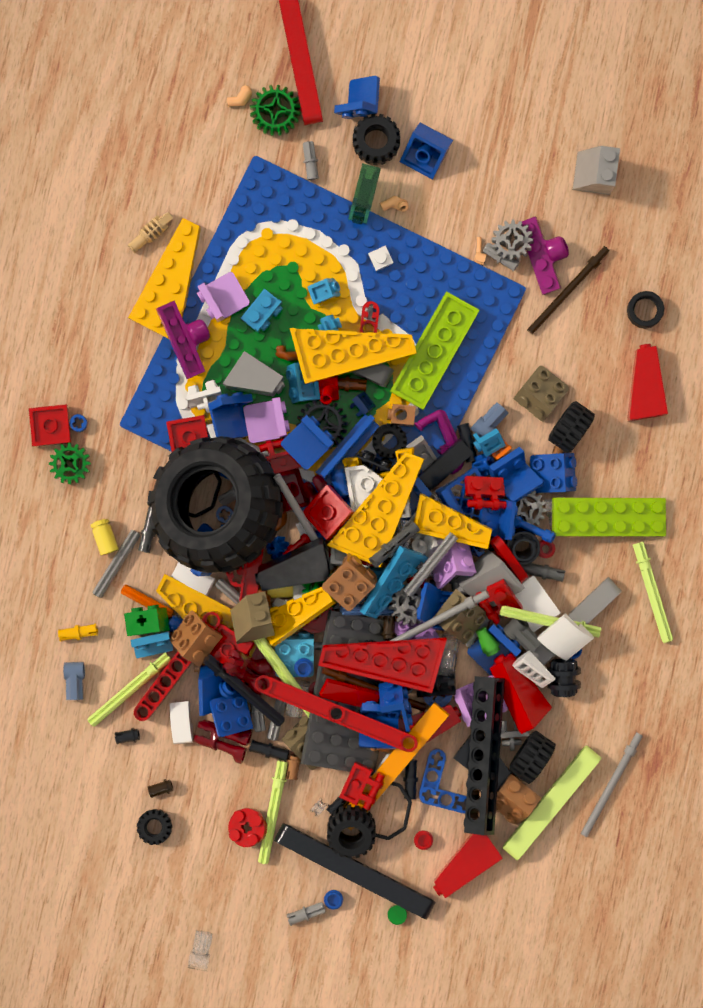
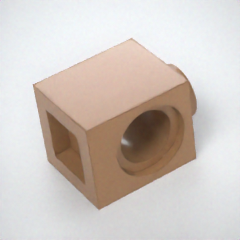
M393 404L392 409L388 408L387 420H391V424L398 426L414 427L416 406ZM400 410L405 411L407 417L404 420H399L396 418V413Z

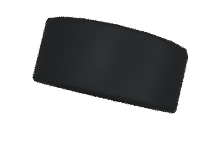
M643 291L631 298L627 306V315L632 324L638 328L646 329L653 327L661 320L665 308L662 299L657 294ZM650 299L655 303L657 312L653 319L643 321L635 315L634 308L639 300Z

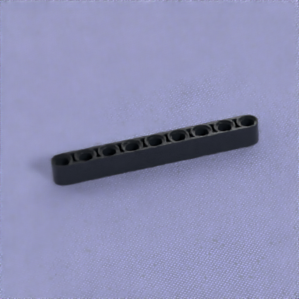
M282 823L274 839L278 844L426 920L436 903L429 897L353 858L349 859L346 855L341 857L339 852L337 854L333 852V848L285 823Z

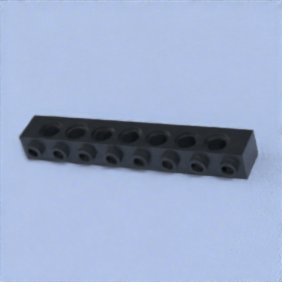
M475 676L473 683L474 696L472 720L470 723L471 739L469 741L470 754L468 760V779L466 781L467 797L465 800L466 811L463 822L464 833L494 835L505 678Z

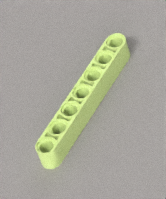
M586 745L541 798L530 816L524 819L509 837L502 849L514 859L519 860L602 757Z

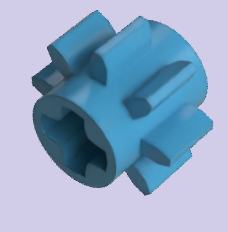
M333 315L321 318V324L318 325L319 330L339 331L338 328L342 327L339 318L335 319Z

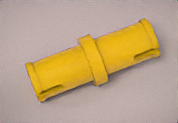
M96 623L86 626L75 625L74 628L58 630L60 642L98 636Z

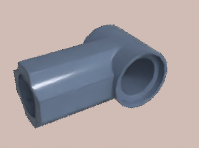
M496 402L470 429L481 438L494 430L509 413Z
M64 662L63 672L64 679L66 680V700H83L84 662Z

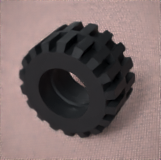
M371 114V117L366 116L364 120H359L357 127L355 126L354 151L367 164L371 162L373 165H377V163L383 165L387 160L391 161L399 149V128L396 127L397 124L394 121H391L390 117H383L384 114H379V116ZM374 130L382 131L388 138L387 144L380 149L369 147L365 142V137L369 132Z
M574 401L558 420L549 434L548 440L564 452H571L592 424L595 414L579 402Z
M538 731L532 732L510 763L509 771L526 783H532L550 760L556 744Z
M351 804L347 805L346 808L343 806L339 807V811H333V816L330 815L327 824V841H329V847L333 848V852L336 854L339 852L341 857L346 855L349 859H352V856L359 858L360 854L366 855L367 850L371 851L376 837L375 819L372 818V814L370 812L367 813V810L364 808L360 809L359 805L351 807ZM354 827L361 832L357 835L349 836L344 834L342 830Z

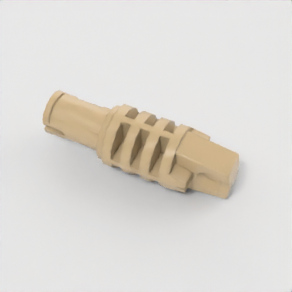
M169 212L165 213L161 218L158 215L155 216L140 230V234L128 244V247L136 253L146 243H152L169 228L166 224L173 216Z

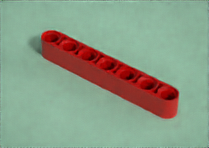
M279 0L304 126L321 123L323 118L299 1Z
M211 611L202 620L206 625L217 630L220 623L223 622V617L220 612ZM210 615L217 617L218 622L216 625L210 624ZM177 651L135 707L134 716L137 720L145 721L155 713L192 662L183 658ZM175 661L182 663L183 668L181 671L175 669ZM164 676H168L171 679L170 686L164 685L162 681ZM153 691L159 694V701H154L151 698ZM140 707L147 708V716L140 714Z

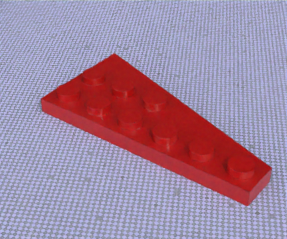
M447 638L323 645L318 666L432 693Z

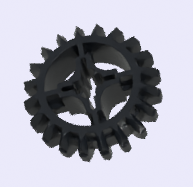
M312 400L313 407L307 403L306 408L308 411L301 409L300 412L304 414V417L306 415L309 417L314 411L324 409L322 415L315 419L321 422L325 416V424L328 423V426L323 427L321 430L323 432L325 430L336 431L332 441L338 446L339 442L336 439L344 440L340 433H347V430L342 428V426H348V422H342L343 419L347 418V415L340 416L343 408L336 410L338 406L336 402L332 407L330 404L325 405L321 401L317 405L316 400ZM329 411L337 417L338 426L328 421ZM297 416V419L302 420L304 417Z

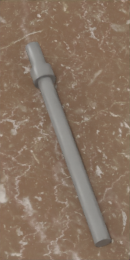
M276 474L273 477L279 485L280 490L311 541L318 539L281 474ZM326 548L330 570H332L335 567V565H330V553Z
M487 590L474 597L471 595L457 606L390 641L408 640L468 608L476 607L477 603L489 598L490 595Z
M636 732L630 745L626 746L625 754L580 833L585 837H588L631 757L635 756L636 748L643 737L641 734Z

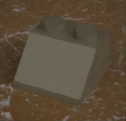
M265 591L246 595L230 610L237 644L275 636Z

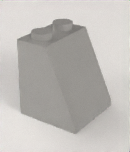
M598 146L579 151L577 153L572 190L610 195L616 184L620 148Z
M245 351L223 382V385L228 390L273 397L276 393L280 394L285 387L282 375Z
M490 550L474 563L476 573L473 576L461 575L455 580L459 585L457 590L468 597L471 595L474 597L477 592L487 590V586L502 579L506 581L514 594L521 592L525 588L505 563ZM494 601L490 602L492 608L496 606Z

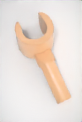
M477 237L474 261L484 265L487 254L481 253L482 238Z

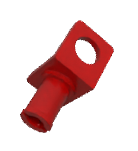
M338 376L319 381L320 401L323 404H330L332 400H339Z

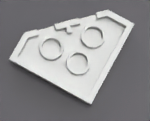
M366 465L345 468L350 505L354 512L370 493L374 491L381 480L384 479ZM409 500L401 518L411 517Z

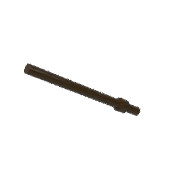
M604 246L595 256H592L587 261L588 264L531 324L527 329L530 334L533 335L584 278L601 264L600 261L610 251L607 247Z

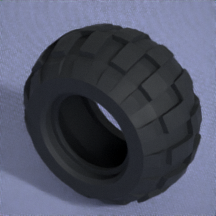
M224 436L200 438L190 441V445L185 448L179 447L168 455L169 461L164 467L159 466L153 477L156 479L154 489L148 493L147 504L149 507H152L149 521L154 534H157L161 547L180 564L204 573L231 572L238 570L247 562H253L262 554L261 551L267 543H272L278 532L275 530L278 519L282 518L283 503L281 502L280 495L282 491L273 478L275 473L271 463L262 453L250 445ZM220 472L231 481L235 490L236 504L233 514L222 527L209 532L196 531L189 517L191 496L203 479L213 473Z

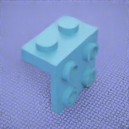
M300 631L298 634H292L275 647L276 654L293 677H300L294 671V665L298 659L307 658L311 660L314 666V634H310V632ZM314 669L312 674L308 677H312L314 675Z

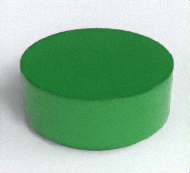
M398 905L391 906L388 910L389 921L395 925L405 922L407 918L406 909Z

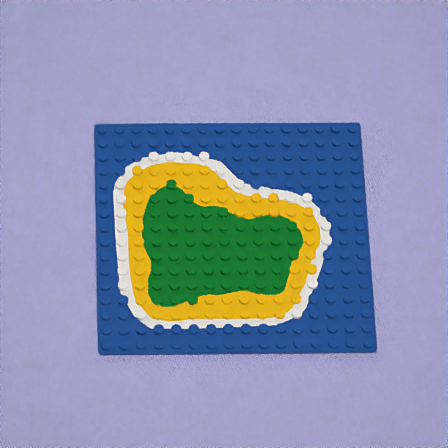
M254 156L190 282L186 308L184 309L182 319L185 324L200 319L208 327L210 333L209 340L196 346V351L205 372L186 379L170 340L163 337L120 422V426L171 451L167 421L204 415L206 427L212 424L210 413L207 414L206 409L198 410L197 407L190 409L186 397L188 395V387L198 385L199 392L207 390L205 383L215 380L217 386H220L222 394L232 396L234 393L241 392L228 390L223 385V382L245 351L282 375L285 385L281 393H276L274 397L243 392L244 395L252 394L253 401L246 405L273 401L272 398L280 397L281 402L285 401L287 412L283 413L284 421L288 420L290 431L287 432L288 435L297 427V423H301L297 416L304 417L300 410L308 411L306 408L307 403L311 407L314 406L312 401L292 404L289 397L290 387L289 380L286 377V370L288 365L299 363V361L283 360L275 354L276 347L281 345L286 346V352L296 351L290 328L319 330L320 319L333 315L335 319L339 318L342 327L338 328L339 331L360 332L363 305L366 302L373 301L379 306L377 333L412 335L414 345L416 346L447 291L480 311L424 410L416 407L414 423L437 410H443L446 412L456 433L457 426L460 425L526 288L267 160ZM386 245L393 264L376 272L368 253ZM228 272H233L250 303L247 307L217 322L215 318L211 319L206 311L209 308L206 301L202 303L198 297L197 292H199L197 286L202 283L207 285ZM326 278H334L340 286V296L314 305L307 286ZM266 289L274 297L282 301L281 307L283 309L276 317L272 316L269 320L271 324L264 332L261 330L257 333L240 318L260 293ZM369 306V309H365L368 312V319L364 318V321L371 320L376 322V319H372V313L376 312V310L373 309V306ZM366 324L363 327L364 333H373L374 327L371 324ZM409 356L382 363L394 370L386 388L368 380L366 382L365 392L376 405L366 415L369 417L371 414L375 418V423L379 426L391 424V420H387L388 408L392 409L393 404L414 406L390 392ZM351 372L338 376L340 378L350 376L353 379H364ZM339 389V400H332L330 404L332 407L335 402L338 403L336 410L343 408L340 416L347 415V418L342 420V422H348V426H342V428L347 430V433H340L344 438L364 416L363 414L356 416L360 411L357 406L352 409L350 408V405L353 403L352 399L364 391L349 390L348 392L345 389ZM320 399L316 400L317 405L320 404ZM324 409L314 411L310 414L309 418L311 416L319 418ZM400 410L396 413V418L399 420H404L407 417L405 411ZM329 411L328 421L338 426L337 417ZM325 416L323 420L319 422L320 429H323V427L328 426V423L325 424ZM436 421L425 426L423 431L417 429L415 425L414 427L398 426L406 434L407 445L422 435L436 458L442 455L437 450L446 442ZM328 431L332 436L336 433V431ZM387 434L382 438V444L385 448H394L397 444V438L392 434ZM372 435L359 452H364V450L370 451L375 454V458L382 460V457L373 448ZM248 436L234 438L250 445L258 452H260L259 445L266 443V441L250 443ZM339 438L336 439L340 444L342 440H340ZM335 444L332 446V449H329L308 470L302 467L298 468L304 483L308 481L314 486L312 478L316 475L315 472L336 449L337 446ZM283 447L274 449L275 454L286 451ZM268 451L260 452L265 457L269 456ZM397 457L394 459L389 458L393 462L392 465L397 463ZM373 464V466H372V470H373V471H375L377 465H374V464ZM218 472L219 476L228 479L224 474ZM417 507L411 512V517L416 512ZM411 517L400 520L397 527L399 532L403 530Z

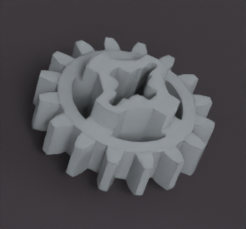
M512 219L511 224L504 221L505 226L498 225L499 231H493L495 237L491 240L492 243H496L492 245L493 250H497V256L503 254V260L510 257V261L513 262L516 257L520 261L521 255L527 257L526 250H532V247L529 245L533 244V239L530 238L532 237V231H528V225L522 227V221H519L518 224H515L514 219ZM514 234L515 240H514V243H513V245H512V247H511L510 241H511L512 235Z
M534 490L518 501L517 516L523 517L526 522L532 525L535 523L539 526V519L545 518L541 514L546 512L547 509L542 508L546 504L545 501L540 502L542 495L536 497V491ZM526 497L534 499L535 502L531 503L527 501ZM523 503L526 507H530L528 515L525 512H521ZM538 509V514L533 520L532 514L534 510Z
M405 584L400 591L392 595L393 600L390 602L392 605L388 608L394 611L391 614L392 617H398L397 622L403 620L404 626L408 623L410 626H413L416 623H421L417 619V608L420 604L422 588L417 589L413 596L410 597L404 592L408 585Z

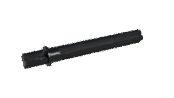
M211 654L204 658L203 663L214 672L216 677L219 676L276 726L279 727L284 723L285 718L236 676H230L223 668L224 663L221 664Z

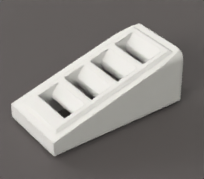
M530 650L518 657L512 665L517 671L541 688L555 680V677Z

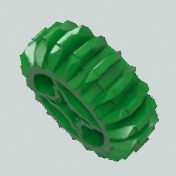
M269 85L270 91L263 87L262 91L264 94L257 92L256 96L259 99L252 98V102L256 105H250V109L253 111L250 113V117L255 118L252 121L253 124H258V130L264 127V134H267L269 130L271 136H274L275 131H278V136H281V130L288 134L289 130L287 127L294 129L295 126L292 122H299V119L295 116H301V112L298 111L301 106L300 104H295L298 102V97H293V91L287 94V87H284L282 91L280 90V85H277L276 90H273V86ZM271 97H274L273 102L271 104H264V106H262L264 101ZM280 98L285 99L291 106V109L280 105ZM276 103H277L278 111L276 112L275 118H274L273 111H271V110H274V108L276 107ZM260 112H264V114L271 117V124L263 120ZM290 115L286 121L277 124L279 118Z

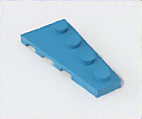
M399 546L384 569L376 586L364 602L360 612L377 619L393 600L391 596L405 586L403 582L409 575L413 576L418 571L415 568L421 561L424 563L428 557L423 553Z

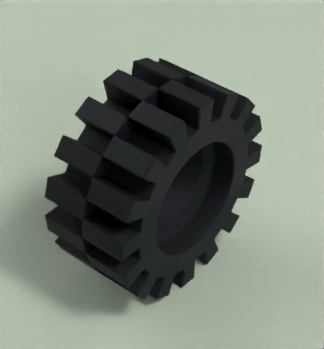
M388 423L377 428L373 435L372 444L375 452L380 457L394 459L396 458V450L406 448L407 438L401 427ZM392 434L397 438V444L394 448L388 449L383 446L382 438L385 435Z
M148 810L138 819L137 833L139 838L143 842L149 843V845L163 843L172 832V820L162 810ZM155 819L162 824V830L159 834H151L148 831L147 824L150 820Z

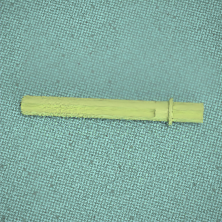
M644 541L633 544L637 558L636 564H639L663 643L673 640V636L649 561L651 557L648 558Z
M504 605L500 609L501 616L545 626H551L559 619ZM574 621L577 625L582 624L594 637H600L601 627L588 625L585 621Z
M265 638L253 640L282 682L302 690ZM303 710L309 718L310 712Z
M165 652L156 661L150 662V665L93 713L87 719L92 726L99 724L151 678L161 674L160 671L168 665L172 658Z
M281 760L277 761L275 776L272 777V792L266 818L267 833L262 840L258 862L261 864H268L282 791L284 783L287 782L285 776L288 762Z

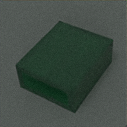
M362 163L348 220H352L356 224H367L381 168Z

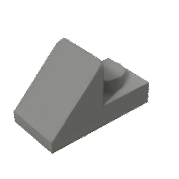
M422 435L406 446V448L414 447V455L425 459L421 467L422 472L437 459Z

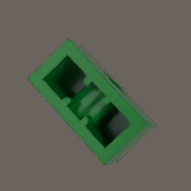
M151 605L147 606L148 610L143 611V607L132 608L130 613H124L127 636L170 631L167 608Z

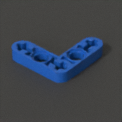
M433 749L428 755L419 798L425 804L465 814L466 809L462 810L461 805L456 804V808L452 807L455 803V796L459 797L457 800L459 802H464L467 796L438 789L446 755L440 749ZM437 752L443 757L437 763V766H441L440 770L434 767L429 768V764L434 765L432 755H436ZM429 771L437 772L438 778L436 781L430 782L427 779ZM430 790L432 795H436V791L440 792L438 803H433L435 798L425 800V796L422 793ZM445 794L450 795L452 798V802L449 805L441 803V797Z

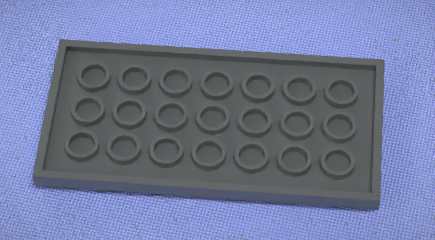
M329 610L322 647L323 645L364 643L365 640L369 641L371 639L376 642L385 641L381 636L383 633V620L358 615H343L341 612ZM318 666L313 695L320 697L319 692L326 679L334 680L333 677L321 673L322 666ZM347 673L349 676L379 686V683L371 679ZM326 699L335 704H338L352 711L360 713L361 707ZM332 709L331 717L333 719L341 718V709ZM310 713L301 764L350 772L356 761L373 769L371 775L375 773L379 751L360 747L359 732Z

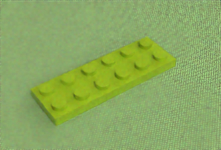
M446 291L415 346L417 354L409 356L390 392L424 410L480 310Z
M552 498V531L556 533V536L664 537L666 536V498Z

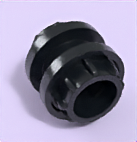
M515 529L512 540H505V544L520 565L532 563L539 555L540 544L536 535L525 529ZM519 542H529V546L526 550H515V547Z
M562 658L552 660L551 666L547 667V670L555 677V680L548 684L547 688L551 689V694L556 697L575 696L578 689L581 688V681L576 680V675L581 674V667L577 666V661L574 659H568L567 661Z

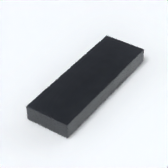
M459 438L421 472L418 477L431 492L467 460L473 452Z

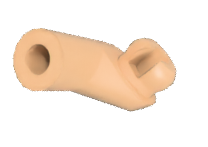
M245 85L241 88L237 97H227L228 107L246 105L252 96L251 88Z
M393 196L380 203L383 212L390 208L405 212L409 207L405 199Z

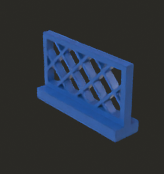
M365 414L315 473L319 474L331 485L330 473L334 470L344 469L346 466L342 463V459L354 457L375 433L377 428L380 427L375 423V418L371 414L369 417Z
M475 466L446 486L435 490L442 504L464 515H469L468 517L470 518L472 516L479 517V515L473 514L474 507L470 508L469 513L463 512L461 508L463 500L468 501V499L464 498L465 481L463 480L466 476H470L473 473L475 476H481ZM455 485L462 486L460 497L454 496L451 488ZM469 545L472 555L480 557L485 553L484 551L478 552L475 546Z

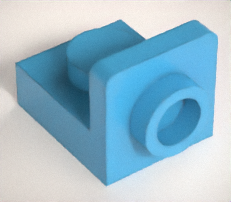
M326 278L307 286L314 305L340 296V286L334 278Z
M497 428L479 438L477 433L473 434L476 440L473 442L478 452L482 451L486 457L506 446Z

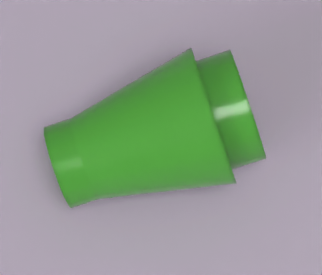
M486 627L476 631L483 654L489 657L500 651V644Z

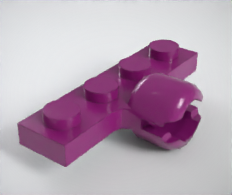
M536 216L522 221V227L528 225V231H532V237L530 238L533 239V244H529L532 250H527L542 295L561 289L554 263L569 256L566 241L560 236L545 240Z
M175 300L156 308L186 379L205 372L196 351L197 345L210 338L205 322L199 319L185 324Z

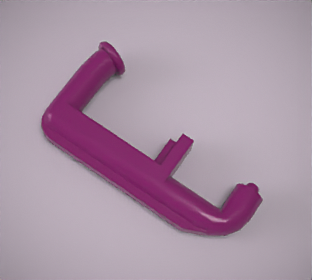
M437 410L415 422L414 425L417 429L423 431L425 426L436 421L446 442L437 450L439 454H443L458 439L446 412ZM464 462L458 468H456L451 473V475H454L455 473L459 472L462 469Z

